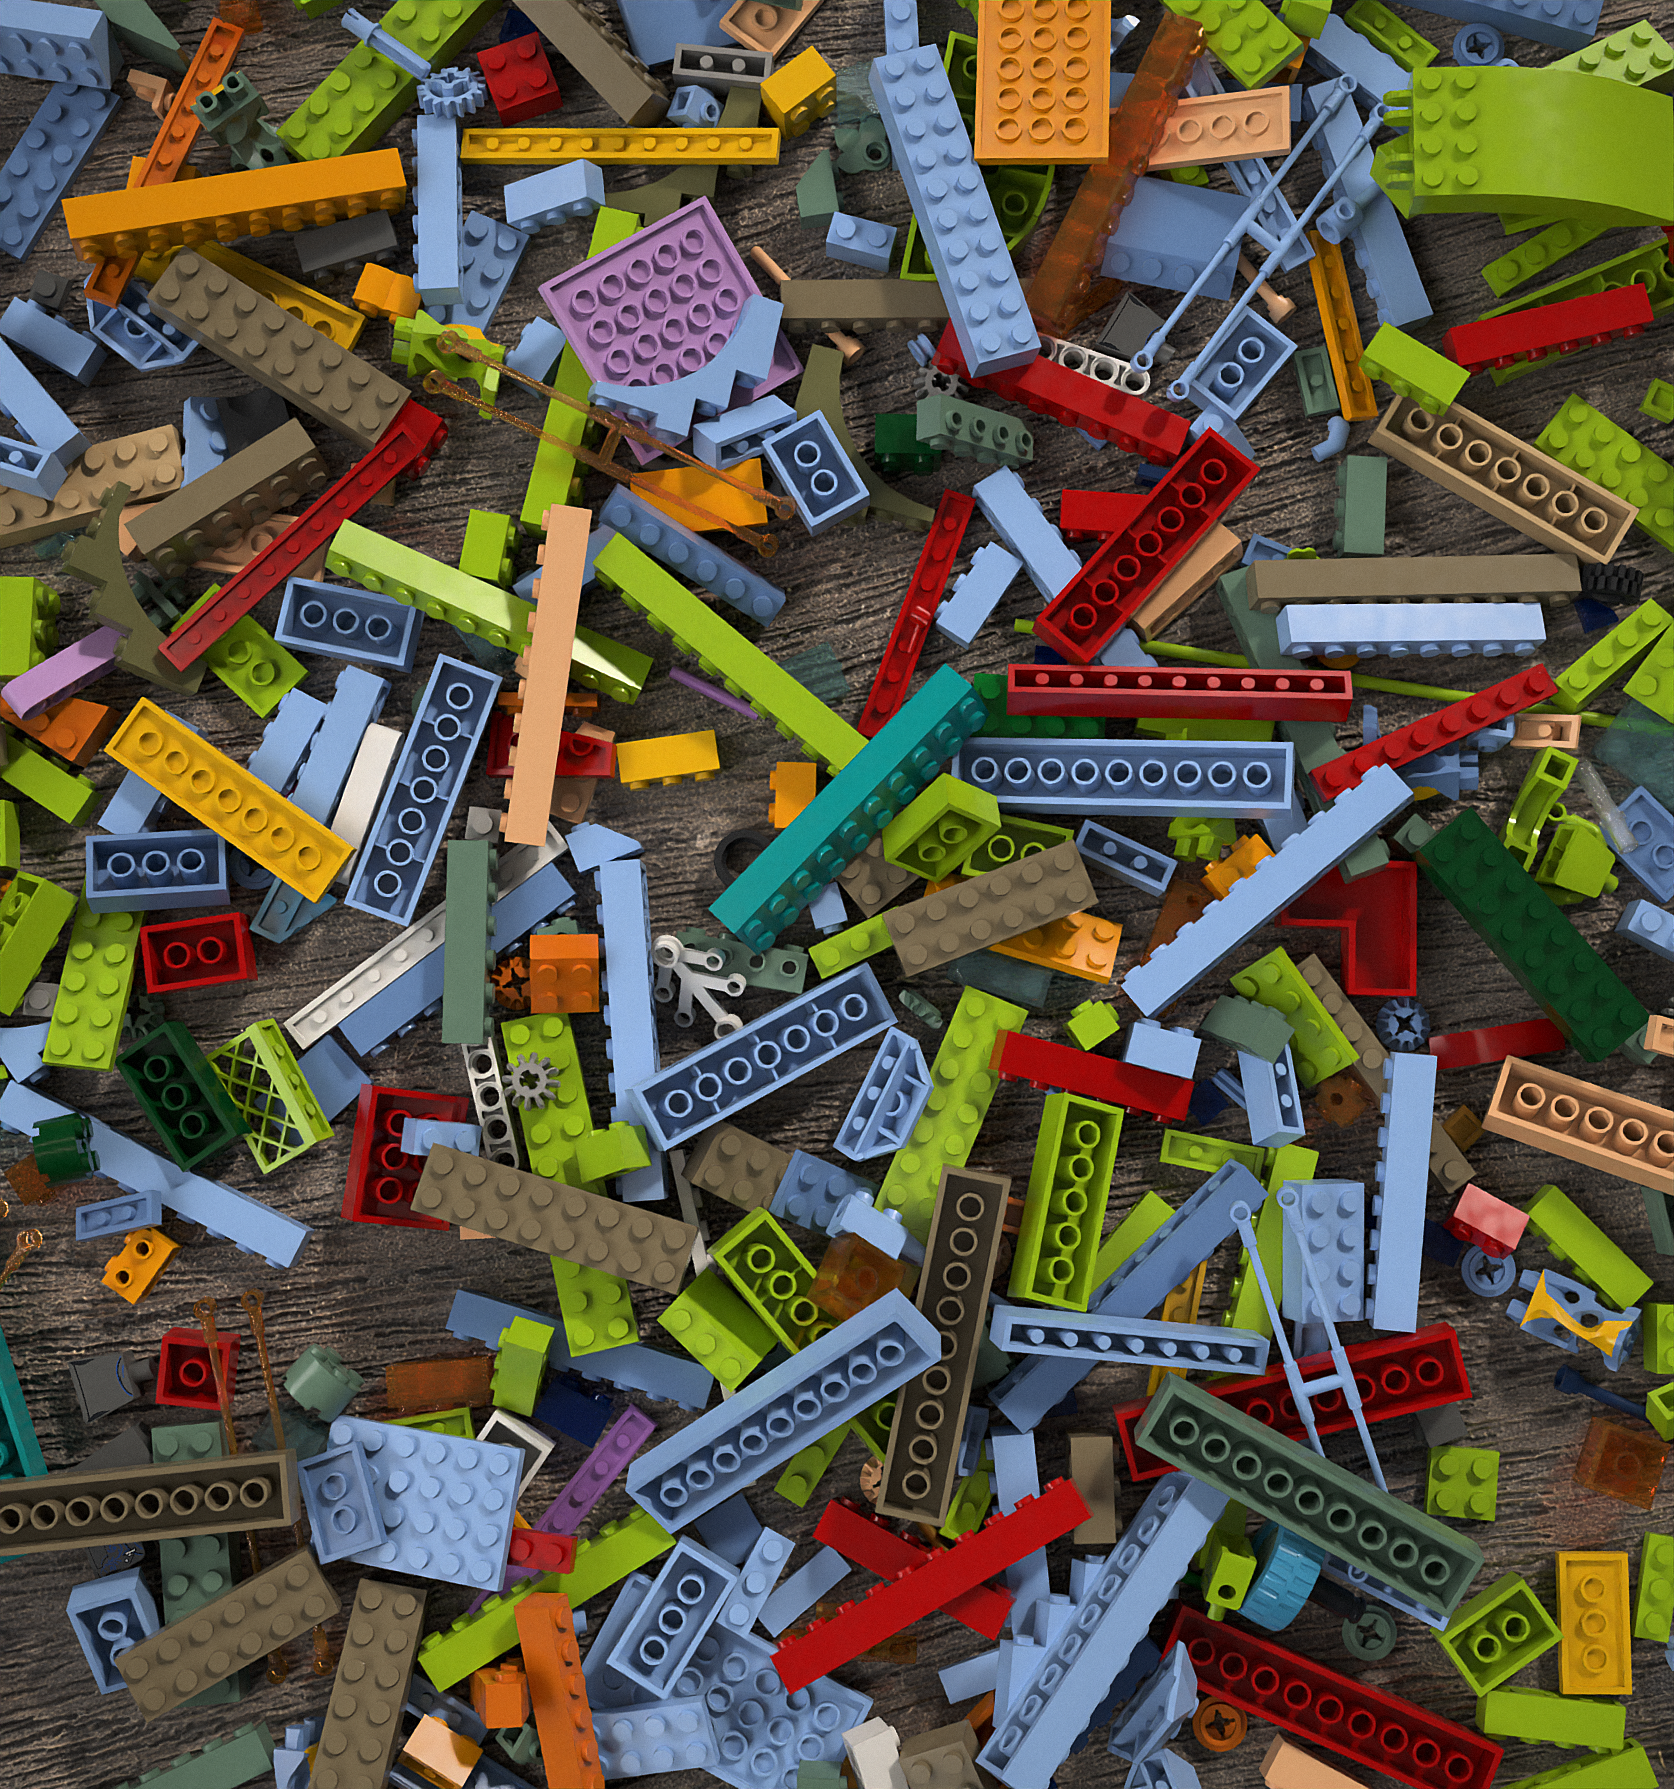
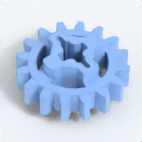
M458 67L442 68L440 74L431 72L429 73L430 79H422L421 85L416 87L420 108H424L425 114L434 112L435 118L446 115L447 119H451L455 114L457 117L460 116L462 118L465 115L464 112L475 113V107H484V100H488L485 77H481L479 71L471 73L468 67L463 71H459Z

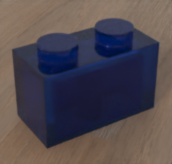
M557 1375L552 1380L533 1416L593 1449L616 1408L610 1405L612 1400L606 1395L597 1391L590 1394L581 1389L582 1383L569 1375H564L563 1378Z

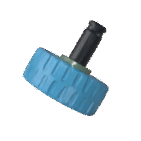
M1267 1518L1251 1542L1257 1564L1241 1607L1236 1611L1267 1629L1280 1631L1293 1621L1306 1600H1309L1340 1618L1348 1619L1351 1624L1358 1623L1366 1610V1601L1364 1598L1356 1597L1353 1592L1319 1574L1326 1550Z

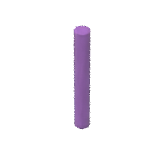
M676 665L672 667L669 673L670 678L754 720L758 719L759 716L749 708V702L736 698L726 690Z

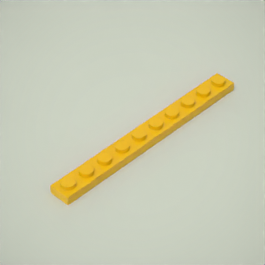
M463 128L460 159L463 164H568L584 158L595 165H778L781 133L779 128Z

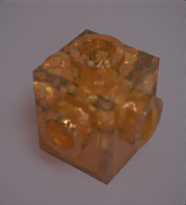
M1339 1075L1334 1079L1329 1076L1316 1088L1319 1092L1314 1098L1319 1104L1316 1108L1317 1112L1329 1123L1334 1120L1341 1128H1348L1371 1106L1361 1095L1364 1089L1351 1076L1346 1079ZM1339 1094L1343 1097L1341 1105L1337 1103V1096Z

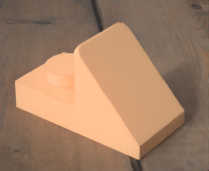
M1517 713L1514 715L1516 729L1510 746L1516 749H1543L1551 746L1564 753L1577 750L1582 716Z

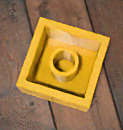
M813 46L803 51L760 84L763 113L775 128L780 129L781 136L785 141L793 136L798 137L807 131L811 122L819 116L824 118L834 110L835 104H837L836 74Z

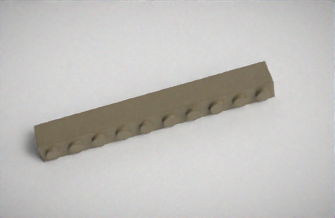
M1577 554L1254 560L1245 573L1249 610H1261L1263 614L1279 612L1286 605L1550 603L1551 607H1562L1568 605L1582 591Z

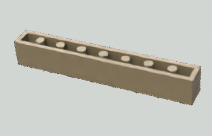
M1018 278L1034 326L1039 327L1043 318L1042 278ZM903 279L781 280L780 303L784 304L780 327L782 330L788 329L790 333H804L808 329H821V332L836 333L840 329H853L857 333H867L873 329H886L887 332L898 333L908 328H918L920 332H934L938 328H945L950 318L938 282H916Z
M1314 953L1307 955L1294 965L1360 1058L1347 1066V1068L1380 1111L1382 1092L1387 1093L1388 1079H1383L1384 1059H1390V1056ZM1433 1115L1428 1178L1439 1193L1450 1194L1474 1177L1476 1173Z

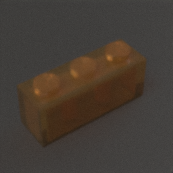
M492 1355L392 1363L385 1367L388 1408L398 1407L399 1413L419 1411L420 1405H432V1410L453 1408L452 1403L466 1402V1407L486 1405V1400L494 1397L495 1391L490 1389L494 1375Z

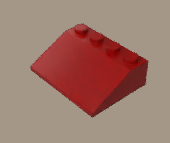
M361 1083L340 1217L354 1222L449 1231V1222L410 1210L428 1156L401 1152L404 1118L466 1123L469 1098Z

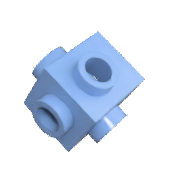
M698 85L677 87L666 117L681 128H716L724 105L714 98L713 92L706 88L699 87Z
M1514 715L1468 736L1467 746L1478 747V750L1482 752H1496L1514 737L1516 729Z

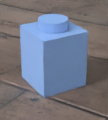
M837 882L825 885L819 897L808 903L816 932L823 930L824 935L842 931V924L848 923Z

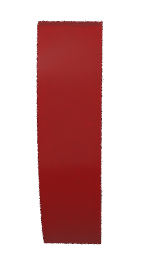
M1550 1018L1427 1038L1429 1054L1437 1056L1436 1070L1504 1060L1507 1055L1522 1057L1566 1049L1562 1032Z

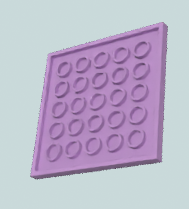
M706 196L697 199L547 281L538 288L593 384L598 380L614 385L631 387L669 383L682 379L707 365L723 348L732 334L739 319L743 302L752 294L762 296ZM779 326L767 380L759 386H755V388L739 386L736 384V380H734L728 407L718 415H702L696 412L694 407L688 435L679 443L676 442L674 445L661 443L656 440L655 435L648 434L650 420L646 422L635 421L627 417L628 413L619 410L610 413L641 466L691 438L693 436V425L747 405L805 370Z

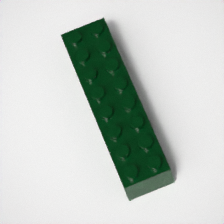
M1472 807L1459 812L1410 853V856L1587 1063L1601 1062L1648 1022L1649 1013Z

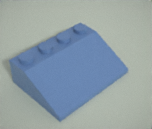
M1121 172L1100 276L1188 293L1222 247L1223 240L1227 234H1229L1249 206L1251 197ZM1243 236L1236 246L1227 252L1196 295L1229 301Z

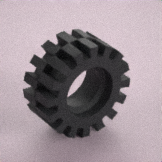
M1603 563L1584 565L1580 577L1582 591L1578 596L1583 597L1582 599L1591 600L1594 603L1602 602L1604 605H1608V603L1613 604V606L1637 604L1641 597L1644 573L1641 570H1636L1634 567L1626 568V565L1622 564L1619 566L1614 565V563H1608V565Z

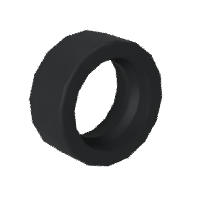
M742 829L731 832L720 841L715 850L714 866L717 876L726 887L729 888L736 880L729 873L726 865L730 849L739 843L747 842L758 846L763 852L771 844L764 835L754 830Z

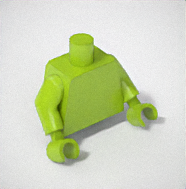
M1555 803L1552 810L1559 813V818L1548 814L1545 822L1551 826L1559 824V827L1534 881L1539 883L1540 888L1552 902L1559 906L1581 903L1585 897L1595 899L1601 891L1605 894L1612 893L1618 886V878L1610 873L1615 862V855L1607 848V842L1599 826L1574 813L1571 816L1568 815L1562 803Z

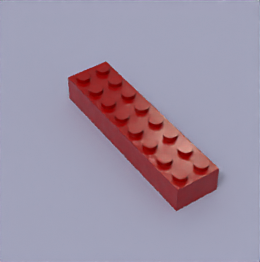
M1209 426L1036 618L1032 632L1071 665L1090 666L1253 484L1261 469Z

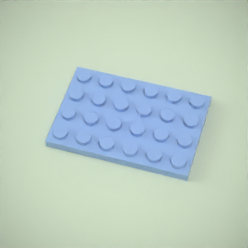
M339 1414L331 1422L326 1452L355 1441H362L388 1539L386 1544L342 1558L341 1560L496 1592L503 1590L526 1449ZM312 1533L310 1545L312 1546L314 1553L318 1555Z

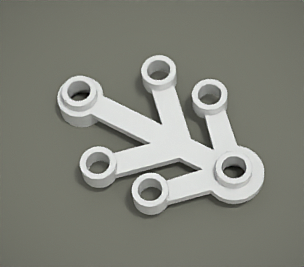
M662 935L656 938L651 946V955L653 961L659 966L658 983L653 990V994L660 1002L670 1001L676 991L674 983L671 982L672 971L674 970L681 978L679 1005L674 1015L676 1024L681 1027L692 1025L696 1018V1011L692 1007L693 996L695 995L717 1022L714 1028V1034L717 1039L742 1027L743 1023L740 1018L734 1014H728L707 988L725 991L730 996H739L746 987V979L738 973L730 974L726 978L693 971L686 963L705 965L707 969L717 971L721 969L726 960L725 953L719 948H711L707 952L684 948L677 938L670 935ZM664 947L669 948L673 953L666 952ZM710 956L717 957L719 962H713L710 959ZM730 982L738 983L740 988L733 987ZM660 988H666L669 994H664ZM680 1013H686L690 1019L683 1018ZM726 1024L732 1025L734 1029L729 1028Z

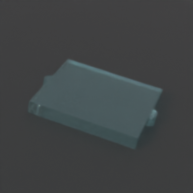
M858 61L857 65L835 70L838 123L840 125L857 121L866 123L869 118L881 116L868 80L873 61L865 63Z
M828 641L777 663L778 666L823 703L850 691L841 670L843 665L837 661Z

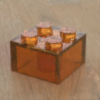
M855 1232L832 1238L806 1298L844 1323L895 1288H899L907 1268Z
M1592 1415L1572 1481L1585 1488L1650 1511L1671 1444Z

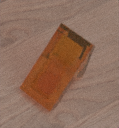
M220 0L219 12L223 23L228 22L244 29L245 35L263 31L264 26L258 0Z

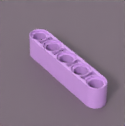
M103 626L13 679L1 690L0 694L22 721H29L118 668V666L113 665L117 655L112 652L119 636H125V634Z

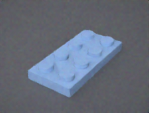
M471 210L463 226L464 304L424 306L423 311L441 325L462 324L480 328L485 337L531 242L530 236Z
M704 1695L591 1710L595 1739L598 1744V1755L605 1780L718 1765L720 1754Z

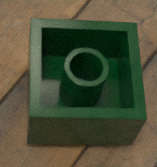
M875 414L874 471H881V474L886 476H896L901 474V471L914 472L916 476H931L933 472H939L942 450L931 449L930 444L916 440L917 414Z

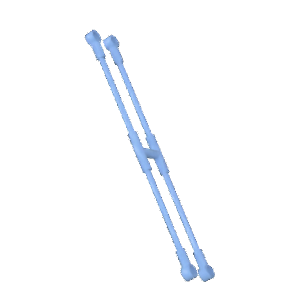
M1349 73L1343 74L1335 82L1334 91L1322 106L1323 110L1262 193L1253 199L1223 240L1222 247L1160 331L1154 333L1142 351L1137 352L1131 358L1130 366L1136 373H1145L1152 366L1153 357L1165 342V336L1227 252L1236 246L1245 232L1271 252L1259 269L1258 276L1197 359L1188 365L1178 380H1175L1168 386L1166 394L1170 401L1180 402L1188 396L1189 386L1201 371L1202 364L1265 278H1269L1301 235V229L1362 146L1369 142L1380 126L1384 125L1383 118L1379 117L1377 111H1381L1385 115L1392 108L1385 106L1381 102L1370 111L1369 120L1358 134L1357 141L1296 224L1291 225L1280 241L1254 221L1266 205L1267 198L1329 114H1333L1343 99L1356 89L1357 80L1354 75ZM1342 82H1346L1349 85V89L1344 88ZM1138 357H1141L1145 360V367H1142L1138 364ZM1174 386L1181 389L1182 396L1174 393Z
M1283 1186L1277 1191L1276 1198L1279 1205L1284 1208L1291 1232L1295 1233L1332 1346L1331 1354L1337 1370L1336 1374L1303 1383L1297 1362L1292 1358L1256 1248L1257 1240L1250 1221V1207L1241 1200L1233 1202L1229 1207V1214L1231 1219L1237 1224L1244 1247L1248 1249L1285 1362L1283 1367L1301 1422L1306 1426L1314 1452L1325 1458L1314 1425L1315 1417L1308 1397L1342 1387L1349 1409L1353 1411L1377 1487L1388 1493L1361 1410L1362 1402L1344 1347L1340 1345L1303 1232L1305 1226L1298 1208L1299 1196L1296 1190L1291 1186ZM1287 1192L1294 1194L1293 1200L1289 1203L1281 1200L1283 1194ZM1236 1208H1245L1246 1214L1243 1217H1236L1234 1215ZM1347 1562L1346 1571L1353 1582L1360 1583L1368 1578L1369 1574L1364 1571L1359 1574L1352 1573V1569L1355 1566Z

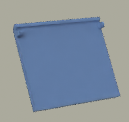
M616 0L633 55L639 57L649 67L648 72H653L656 66L674 62L676 43L723 48L740 45L738 41L719 28L720 20L737 0Z

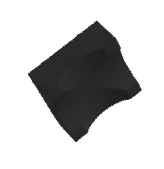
M267 386L252 393L215 400L225 429L231 457L293 419L288 400Z

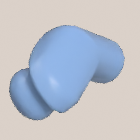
M1334 416L1328 421L1327 425L1330 431L1328 440L1311 448L1317 462H1321L1345 448L1350 425L1341 416Z

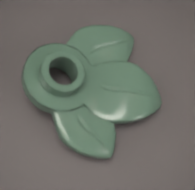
M865 113L859 130L836 129L834 131L836 146L842 153L837 158L838 168L843 172L849 174H857L864 170L880 172L889 166L891 162V149L885 143L886 130L884 125L875 116ZM878 153L881 158L874 161L870 159V155Z

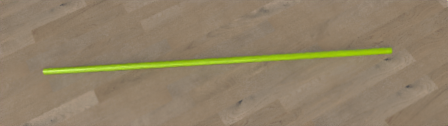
M1016 618L1014 631L1036 635L1032 632L1035 621ZM1138 638L1140 641L1138 646L1144 653L1251 669L1245 655L1153 640L1147 643L1144 639ZM1308 666L1309 670H1331ZM1351 673L1353 687L1457 703L1476 694ZM1540 703L1519 712L1522 714L1566 715L1558 706ZM1583 710L1576 714L1582 716L1581 724L1674 739V725Z

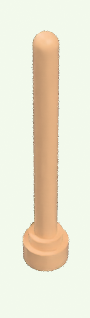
M754 246L750 250L751 257L779 286L781 280H791L760 247ZM841 331L825 333L837 345L836 350L844 352L843 362L847 366L854 364L866 350V347L857 338L846 337Z
M1240 252L1237 269L1252 284L1259 273ZM1265 280L1257 289L1259 295L1268 304L1267 309L1270 311L1268 315L1276 325L1283 323L1296 311L1297 306L1289 297L1284 298L1283 295L1278 296Z

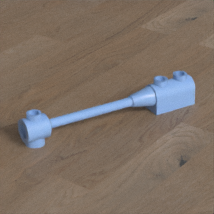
M1508 58L1502 59L1495 65L1519 67L1516 62ZM1374 182L1354 200L1348 197H1341L1316 219L1318 231L1328 242L1338 244L1363 222L1361 210L1378 197L1383 190Z
M857 1191L855 1195L849 1193L842 1199L825 1233L881 1267L901 1259L923 1268L926 1247L908 1232V1228L900 1224L903 1216L899 1212L889 1208L884 1209L883 1213L872 1207L874 1198L863 1191ZM990 1291L987 1305L994 1309V1305L1014 1306Z

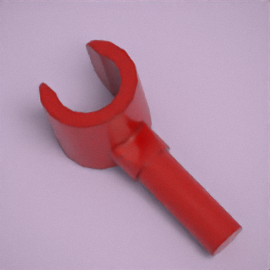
M920 605L915 608L909 618L911 622L917 625L907 648V652L912 654L915 653L921 634L931 621L929 611Z

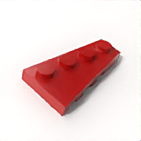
M492 711L486 775L491 778H513L515 766H508L511 746H518L519 733L513 732L515 718ZM561 730L554 778L614 779L617 746L608 741Z

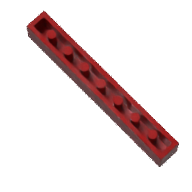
M951 318L947 322L930 363L937 366V369L944 374L960 375L962 378L967 379L968 383L974 387H985L997 392L998 396L1002 399L1020 402L1027 405L1031 411L1037 414H1048L1057 418L1065 426L1078 427L1085 430L1095 439L1108 440L1117 444L1125 452L1138 453L1147 457L1151 463L1158 466L1165 465L1170 467L1175 461L1191 424V421L1040 355L1036 356L1033 363L971 379Z

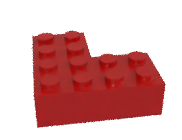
M1389 861L1383 871L1348 884L1344 883L1336 865L1274 917V928L1341 930L1340 989L1346 997L1410 998L1416 996V862Z

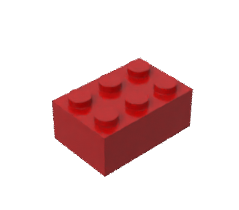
M236 912L139 927L148 994L167 995L258 981L252 930L249 929L251 926L250 915Z

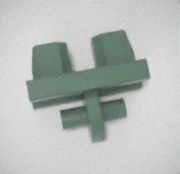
M141 570L133 576L137 583L131 589L142 609L153 599L159 605L147 617L161 632L184 615L170 600L174 598L178 603H182L186 599V596L181 592L185 586V581L180 576L166 581L160 575L157 580L162 584L161 588Z

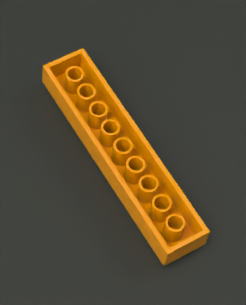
M390 148L61 199L77 261L94 264L102 262L105 256L118 255L120 258H131L138 255V251L152 250L155 253H162L171 250L173 246L179 245L199 247L205 244V241L218 239L220 242H230L236 240L238 236L248 234L254 237H261L270 234L273 230L279 229L292 232L302 229L304 225L310 224L329 226L334 224L336 220L347 218L350 220L383 209H387L390 216L405 209L407 185L398 148Z

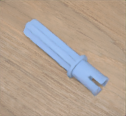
M354 8L348 10L351 16L345 13L341 26L362 39L364 46L375 48L418 80L426 79L431 70L430 63L383 31L381 24L372 23Z

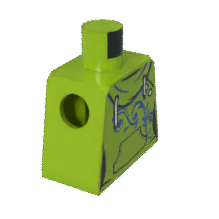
M1215 1528L1200 1582L1204 1599L1206 1600L1203 1614L1212 1620L1223 1621L1227 1608L1239 1610L1257 1564L1249 1538Z

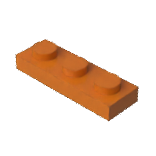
M498 692V706L503 711H507L509 716H515L516 712L522 713L524 700L517 699L518 692ZM566 693L564 712H573L575 717H592L593 712H601V698L595 693Z

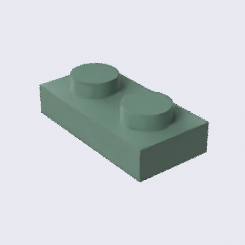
M1326 345L1294 352L1292 361L1305 418L1337 412L1340 405Z

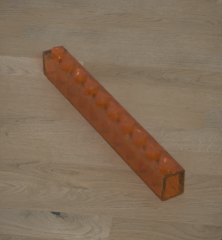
M1168 11L1165 12L1109 126L1108 164L1090 165L1027 293L1025 300L1035 325L1062 335L1066 325L1072 323L1076 314V304L1080 296H1084L1088 291L1091 282L1090 276L1095 266H1099L1104 258L1105 245L1109 237L1114 236L1120 224V215L1124 207L1129 206L1133 199L1134 186L1139 176L1142 177L1147 171L1152 149L1160 144L1164 133L1163 127L1168 117H1172L1176 112L1179 94L1183 87L1186 88L1189 85L1193 75V66L1197 58H1201L1205 53L1208 39L1206 38L1202 22Z

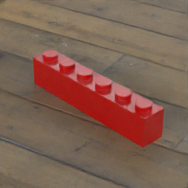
M1643 282L1448 329L1441 341L1446 358L1470 372L1469 377L1481 374L1483 369L1495 367V370H1503L1515 365L1516 361L1527 359L1528 363L1545 359L1548 354L1558 351L1560 355H1567L1579 350L1580 346L1588 344L1595 348L1604 346L1617 337L1624 336V340L1637 338L1645 333L1644 330L1654 321V316Z
M1001 1029L997 1031L988 1069L998 1071L997 1078L1014 1083H1017L1018 1077L1030 1080L1029 1087L1043 1091H1049L1050 1086L1061 1088L1060 1093L1065 1092L1079 1097L1083 1094L1092 1097V1100L1107 1105L1112 1103L1123 1105L1124 1113L1141 1117L1142 1111L1152 1113L1153 1121L1172 1125L1173 1119L1185 1121L1195 1083Z
M845 1495L841 1499L836 1497L830 1500L812 1537L892 1583L897 1581L894 1574L911 1564L917 1570L927 1564L924 1556L938 1549V1547L933 1546L930 1550L919 1543L921 1538L906 1529H902L900 1533L889 1526L891 1521L878 1513L873 1512L870 1516L859 1509L861 1506L859 1502ZM983 1581L937 1609L995 1641L999 1637L1017 1599L1011 1596L1012 1590L998 1581H993L992 1584Z

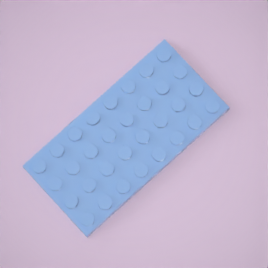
M637 1569L630 1573L581 1666L586 1681L585 1688L588 1703L595 1710L663 1700L606 1663L610 1652L655 1580ZM713 1620L666 1700L697 1695H704L720 1760L718 1765L700 1768L738 1789H797V1774L800 1760L838 1761L843 1763L847 1751L841 1733L863 1724L873 1704V1698L829 1674L823 1675L790 1695L770 1658L771 1655L779 1651L776 1645L752 1632H749L745 1639Z

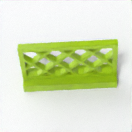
M274 1018L253 1023L246 1028L245 1032L205 1056L253 1132L245 1140L264 1175L271 1173L317 1144L335 1136ZM249 1038L256 1049L255 1058L243 1055L245 1041ZM222 1055L233 1058L230 1074L222 1070L217 1060ZM241 1061L253 1065L250 1081L238 1077ZM261 1068L267 1070L272 1079L270 1088L258 1084ZM236 1084L248 1087L245 1103L238 1101L235 1095ZM256 1091L268 1095L265 1111L253 1106ZM276 1098L283 1100L287 1108L285 1117L273 1113ZM252 1113L264 1117L261 1132L253 1130L250 1124ZM270 1120L284 1124L281 1140L269 1136ZM291 1127L298 1129L304 1144L296 1146L288 1143ZM267 1142L279 1146L277 1159L270 1163L265 1153Z

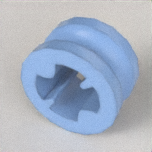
M923 333L917 335L918 339L916 341L910 340L907 342V345L916 361L924 367L927 365V360L933 358L935 349Z

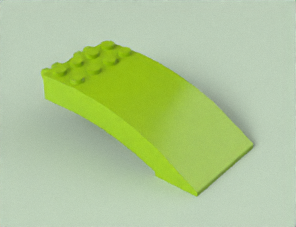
M1513 66L1413 68L1407 90L1389 91L1383 95V104L1385 106L1408 107L1405 110L1387 111L1383 115V122L1385 125L1392 127L1408 126L1409 153L1388 155L1384 158V168L1389 170H1409V173L1388 175L1384 178V186L1389 190H1410L1409 214L1518 213L1580 219L1605 223L1607 227L1674 226L1673 97L1601 76L1554 69Z

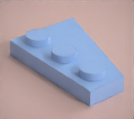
M190 396L184 401L183 437L186 443L185 454L182 456L181 467L184 468V481L181 482V488L231 458L225 429L215 401L219 397Z

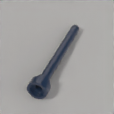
M1563 1364L1558 1369L1554 1378V1389L1567 1395L1571 1393L1584 1394L1652 1425L1645 1415L1646 1407L1584 1380V1376L1580 1375L1579 1370L1569 1365Z

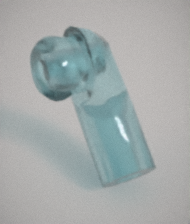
M57 532L34 545L33 549L38 557L43 560L56 552L62 554L68 540L73 542L77 537Z

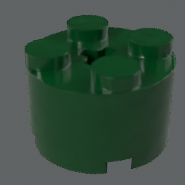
M76 1112L33 1123L32 1129L39 1128V1135L32 1137L34 1155L40 1175L48 1174L50 1181L44 1183L48 1189L92 1179L94 1171L100 1170L99 1155L96 1150L91 1151L88 1138L93 1137L94 1133L89 1117L82 1118Z

